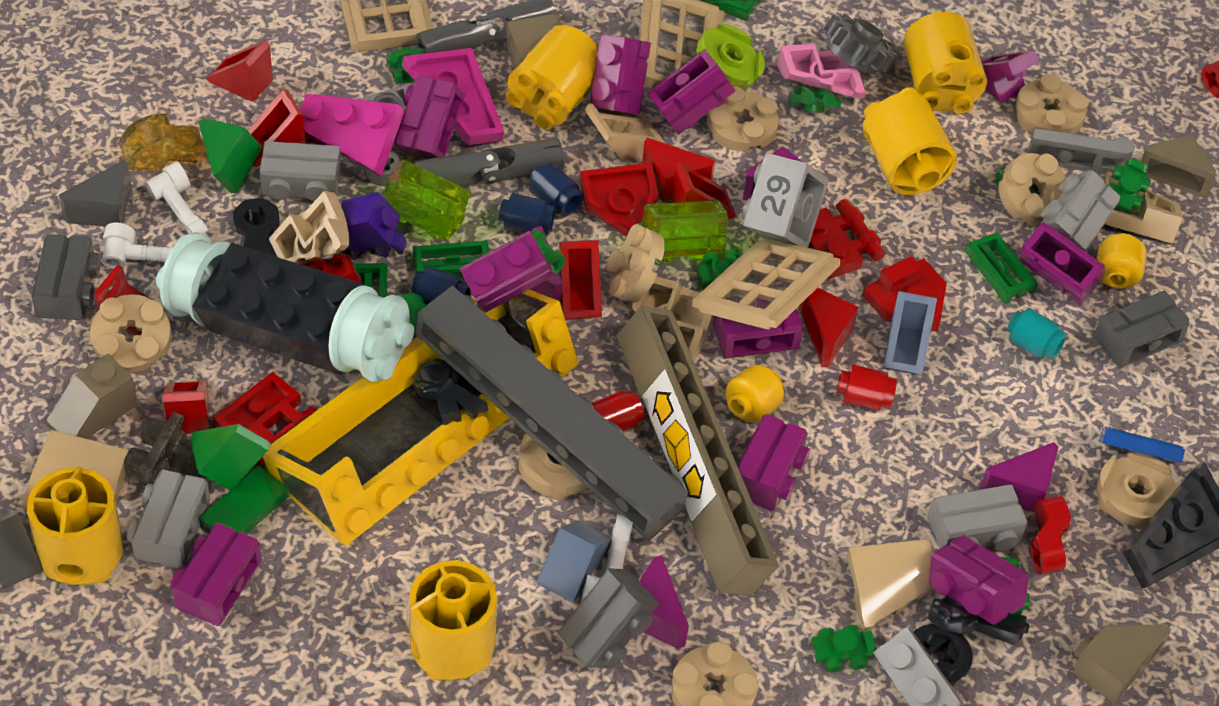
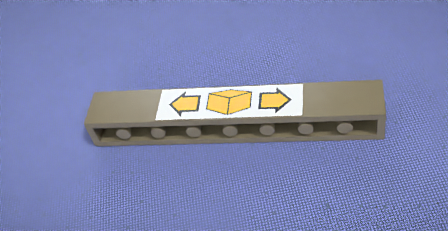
M641 305L616 336L670 472L682 482L684 488L688 491L684 507L718 592L751 596L779 567L672 310Z

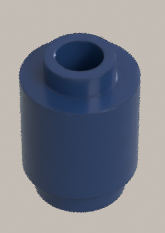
M555 164L541 165L532 172L529 179V191L537 199L546 200L548 205L556 206V214L569 216L580 207L584 198L583 193L580 191V186Z
M512 193L509 200H502L498 220L504 222V230L524 234L529 230L531 232L534 227L542 226L545 235L549 236L555 220L556 206L548 205L546 200Z
M427 266L423 272H417L411 288L412 293L424 298L426 305L451 286H454L463 295H471V291L467 283L464 282L463 277Z

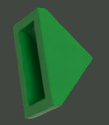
M204 118L199 121V126L213 176L231 194L236 193L247 177L262 146L244 127Z
M239 424L195 431L190 438L198 473L230 491L268 451L271 444Z

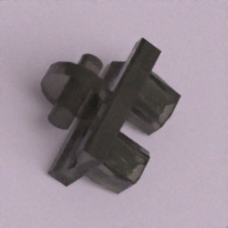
M172 412L168 421L148 417L142 428L141 440L142 443L153 447L150 452L135 447L130 448L124 458L125 473L142 480L144 490L148 483H155L159 471L162 469L185 474L193 473L197 469L191 441L186 440L187 435L181 428L185 420L184 415Z

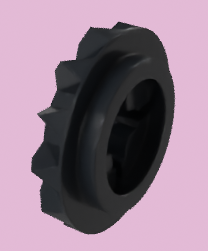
M935 624L924 625L913 631L930 656L931 653L936 654L939 650L942 651L944 647L947 648L944 661L939 660L935 664L950 685L954 686L958 680L967 676L972 666L973 653L969 642L962 634L945 631Z

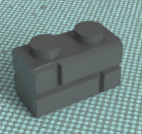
M47 234L45 236L31 296L35 316L38 318L81 320L84 316L85 306L93 305L94 284L91 283L92 276L99 275L101 258L100 253H94L92 239L88 236H70V238H67L65 235Z
M1161 291L1151 296L1144 293L1136 297L1131 304L1119 309L1117 306H1112L1106 309L1099 317V323L1094 336L1101 347L1108 352V355L1118 368H1122L1181 343L1190 323L1187 315L1180 307H1176V302L1166 291Z
M609 568L558 631L560 638L569 648L574 650L576 656L589 668H610L618 664L627 653L625 646L630 639L643 633L653 621L651 614L659 605V602L646 588L642 587L643 584L627 569Z

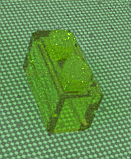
M402 159L389 176L383 197L400 215V222L411 223L425 230L428 235L434 238L449 240L464 220L465 207L468 203L470 191Z
M719 201L645 205L643 227L661 234L664 239L662 261H657L672 262L676 257L690 256L696 260H703V256L709 252H715L716 254L725 253V232H727L728 216Z

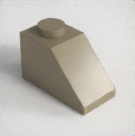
M109 353L74 375L47 418V424L55 431L85 439L89 438L138 406L133 377Z
M1165 624L1105 625L1095 638L1088 634L1077 647L1074 655L1079 659L1073 674L1115 704L1160 653L1172 629Z

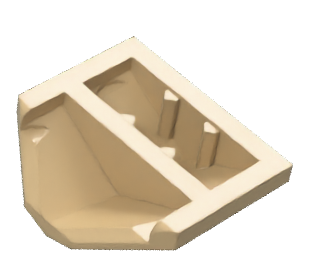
M588 104L585 108L586 113L603 138L623 161L643 155L644 141L647 137L665 143L643 111H640V115L598 109L593 104Z

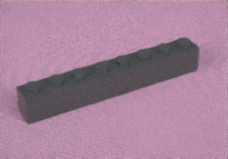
M451 286L418 312L415 335L617 514H621L633 523L632 527L646 540L650 541L682 512L688 495V491L684 488L682 482L676 476L668 474L657 465L645 449L637 447L626 438L618 425L607 421L594 410L593 405L587 398L578 396L570 389L557 372L547 369L539 362L527 346L520 345L507 334L500 322L494 319L491 320L483 313L470 296L463 295L454 286Z

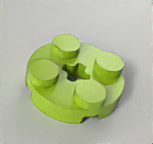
M719 24L716 29H711L710 27L697 43V55L705 49L721 68L732 86L740 87L744 91L758 80L765 69V59L761 50L756 53L750 45L753 39L747 33L732 25Z

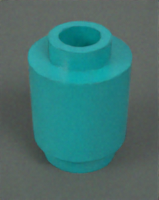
M1027 308L1023 313L1017 311L1007 327V331L1011 333L1009 341L1041 359L1047 357L1050 360H1054L1062 349L1068 335L1061 330V325L1030 308Z

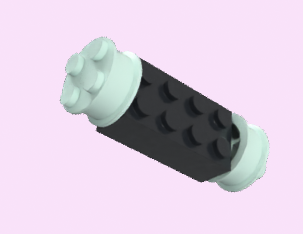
M200 233L182 235L156 276V285L160 289L162 305L169 314L177 317L189 314L196 323L204 325L210 332L339 375L342 372H350L355 369L360 371L362 376L369 381L388 380L392 376L404 348L410 344L414 335V326L410 323L408 305L400 296L389 295L383 298L378 296L373 288L365 286V284L235 243L220 241L212 244L207 236Z

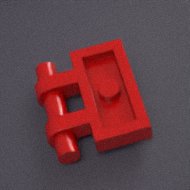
M842 199L836 204V209L840 213L839 216L833 217L827 207L820 209L808 246L811 249L832 253L833 257L840 259V266L828 279L862 268V254L868 253L873 261H879L885 256V251L880 245V237L874 230H869L864 223V215L856 206L853 207L848 199ZM851 229L857 239L850 241L844 231Z
M271 372L213 417L214 428L239 424L272 444L317 410L313 406L308 407L302 413L295 408L301 404L300 393L274 372ZM278 421H283L286 426L276 434L268 430ZM263 457L256 463L257 466L265 463Z

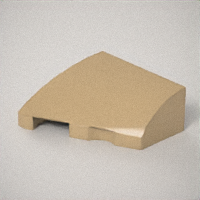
M1107 171L1104 180L1105 185H1108L1109 182L1116 184V179L1111 177L1112 172ZM1147 189L1145 193L1138 191L1137 195L1143 197V201L1137 211L1131 208L1129 213L1115 207L1104 223L1173 244L1183 216L1179 203L1159 196Z
M323 191L302 216L290 214L269 238L277 257L302 265L344 251L349 246L347 222L340 202L334 192Z
M656 276L654 283L644 297L637 302H633L632 310L636 312L641 305L672 310L695 363L711 329L714 316L701 313L699 308L693 307L692 300L701 292L683 288L680 282Z
M51 430L28 482L22 502L23 510L27 511V498L38 481L51 472L70 467H82L98 472L108 480L116 500L132 469L129 450Z
M930 539L850 547L848 549L847 560L856 590L854 602L862 631L875 629L876 623L892 613L897 615L905 610L907 604L912 600L922 599L935 590L929 584L930 564L933 555Z

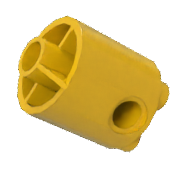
M936 12L920 18L909 27L903 39V47L915 89L927 99L933 111L953 110L957 114L969 112L974 107L973 102L978 100L985 91L987 78L969 21L962 15L953 12Z
M568 25L554 26L527 54L526 59L509 74L507 82L509 90L505 93L506 100L511 106L520 108L525 114L533 117L535 124L545 130H550L553 126L562 124L567 120L570 112L592 91L598 45L586 33Z
M905 88L899 94L889 96L881 102L871 103L865 108L863 135L873 149L878 164L895 192L902 195L928 192L942 184L952 174L957 165V153L931 110L927 99L920 95L915 88Z
M82 467L62 468L45 475L34 485L27 498V515L38 559L45 575L50 579L69 585L105 582L110 578L111 571L117 567L123 555V536L114 491L108 480L98 472Z
M459 560L442 561L425 568L413 581L409 593L411 654L420 668L426 671L428 677L436 681L465 679L488 667L492 661L496 646L497 594L494 583L488 574L476 565Z

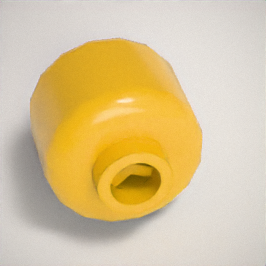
M1125 233L1114 234L1105 238L1099 245L1096 259L1105 265L1104 277L1101 282L1116 289H1127L1137 285L1142 280L1147 259L1145 245L1139 239Z
M754 364L747 367L733 377L726 386L725 397L728 407L735 416L745 422H759L763 415H770L777 410L784 400V389L780 376L774 370L763 365Z

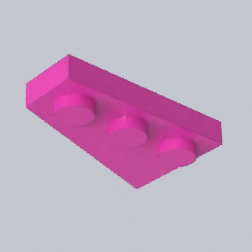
M472 48L404 56L402 66L414 81L416 76L421 75L435 80L454 83L464 92L465 98L454 130L468 146L502 141L504 129Z
M306 93L300 109L304 116L305 135L323 145L340 146L341 154L351 161L368 168L374 174L382 176L405 113L399 104Z

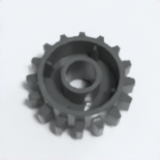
M836 12L824 27L825 35L828 36L826 44L830 50L844 62L862 72L876 74L879 69L886 72L898 57V54H896L897 50L890 46L891 42L883 39L884 34L876 26L864 19H852L845 13L841 15Z

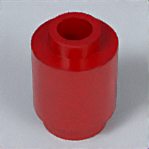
M851 364L848 371L841 370L836 393L843 394L842 402L878 411L881 407L890 409L895 396L897 378L888 377V372Z
M618 391L591 403L594 410L607 421L618 425L623 433L637 427L638 422L644 419L642 403L633 391L626 393Z

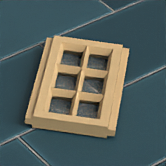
M340 0L352 50L362 52L417 45L416 34L433 29L426 0Z
M643 0L639 40L651 43L644 87L653 89L697 55V43L705 31L710 27L711 29H716L719 24H723L724 11L719 10L718 6L698 0Z
M768 238L758 240L692 300L693 307L699 308L701 313L768 330L771 327L777 328L840 266V259L833 257L832 253Z

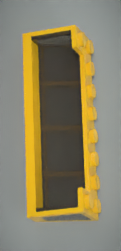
M527 290L488 312H485L476 302L478 308L491 320L494 319L500 322L507 334L520 345L527 346L534 353L536 359L547 369L553 370L563 377L579 365L558 300L532 290ZM418 336L404 348L394 372L388 380L383 379L378 382H372L364 377L360 378L272 443L268 451L262 456L269 473L289 488V497L345 547L510 419L463 377L461 387L484 400L488 405V411L479 413L477 418L471 419L460 409L461 422L451 421L449 424L443 425L438 400L420 397L415 390L413 376L419 370L420 365L433 362L437 358L444 359Z

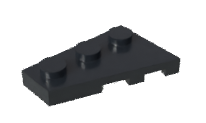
M1205 462L1197 465L1123 551L1142 589L1157 583L1219 549V487Z

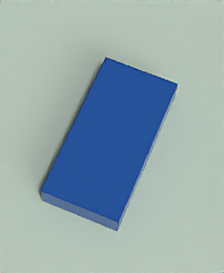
M1106 426L1102 428L1099 440L1104 444L1182 463L1185 453L1184 447Z

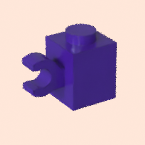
M379 192L342 201L341 207L349 232L348 247L354 253L375 249L378 255L388 258L391 248L399 255L404 253L407 240L403 235L395 231L400 215Z

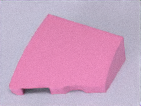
M815 43L781 46L776 65L780 74L785 79L858 99L865 97L866 91L859 70L852 68L832 51L818 52Z

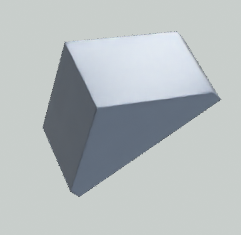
M898 291L890 322L884 368L922 375L937 298Z
M580 521L560 527L537 585L574 603L584 588L587 575L592 576L609 550L612 537Z

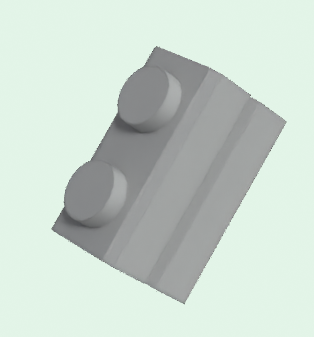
M265 141L260 167L261 195H270L275 199L300 197L308 198L311 201H315L323 191L334 192L337 196L341 172L340 146Z
M1087 170L1078 175L1073 173L1060 184L1059 190L1062 193L1059 198L1050 202L1043 209L1041 216L1044 220L1042 223L1045 222L1086 252L1118 204L1120 196L1109 185H1105V181L1095 171Z
M162 469L159 471L155 483H148L142 497L143 512L140 518L133 517L127 535L128 541L132 542L136 559L156 564L160 563L161 565L173 568L184 567L201 525L200 516L206 512L210 502L208 482L205 479L190 475L184 477L180 473Z
M1012 485L935 497L932 500L928 513V521L934 536H936L939 549L945 545L950 546L952 541L965 535L986 549L995 547L998 551H1006L1021 542L1027 526L1026 517L1021 505H1018V498Z

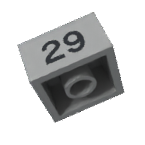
M765 153L763 162H760L755 170V188L752 197L746 201L743 208V226L764 239L768 238L808 248L829 179L807 163Z

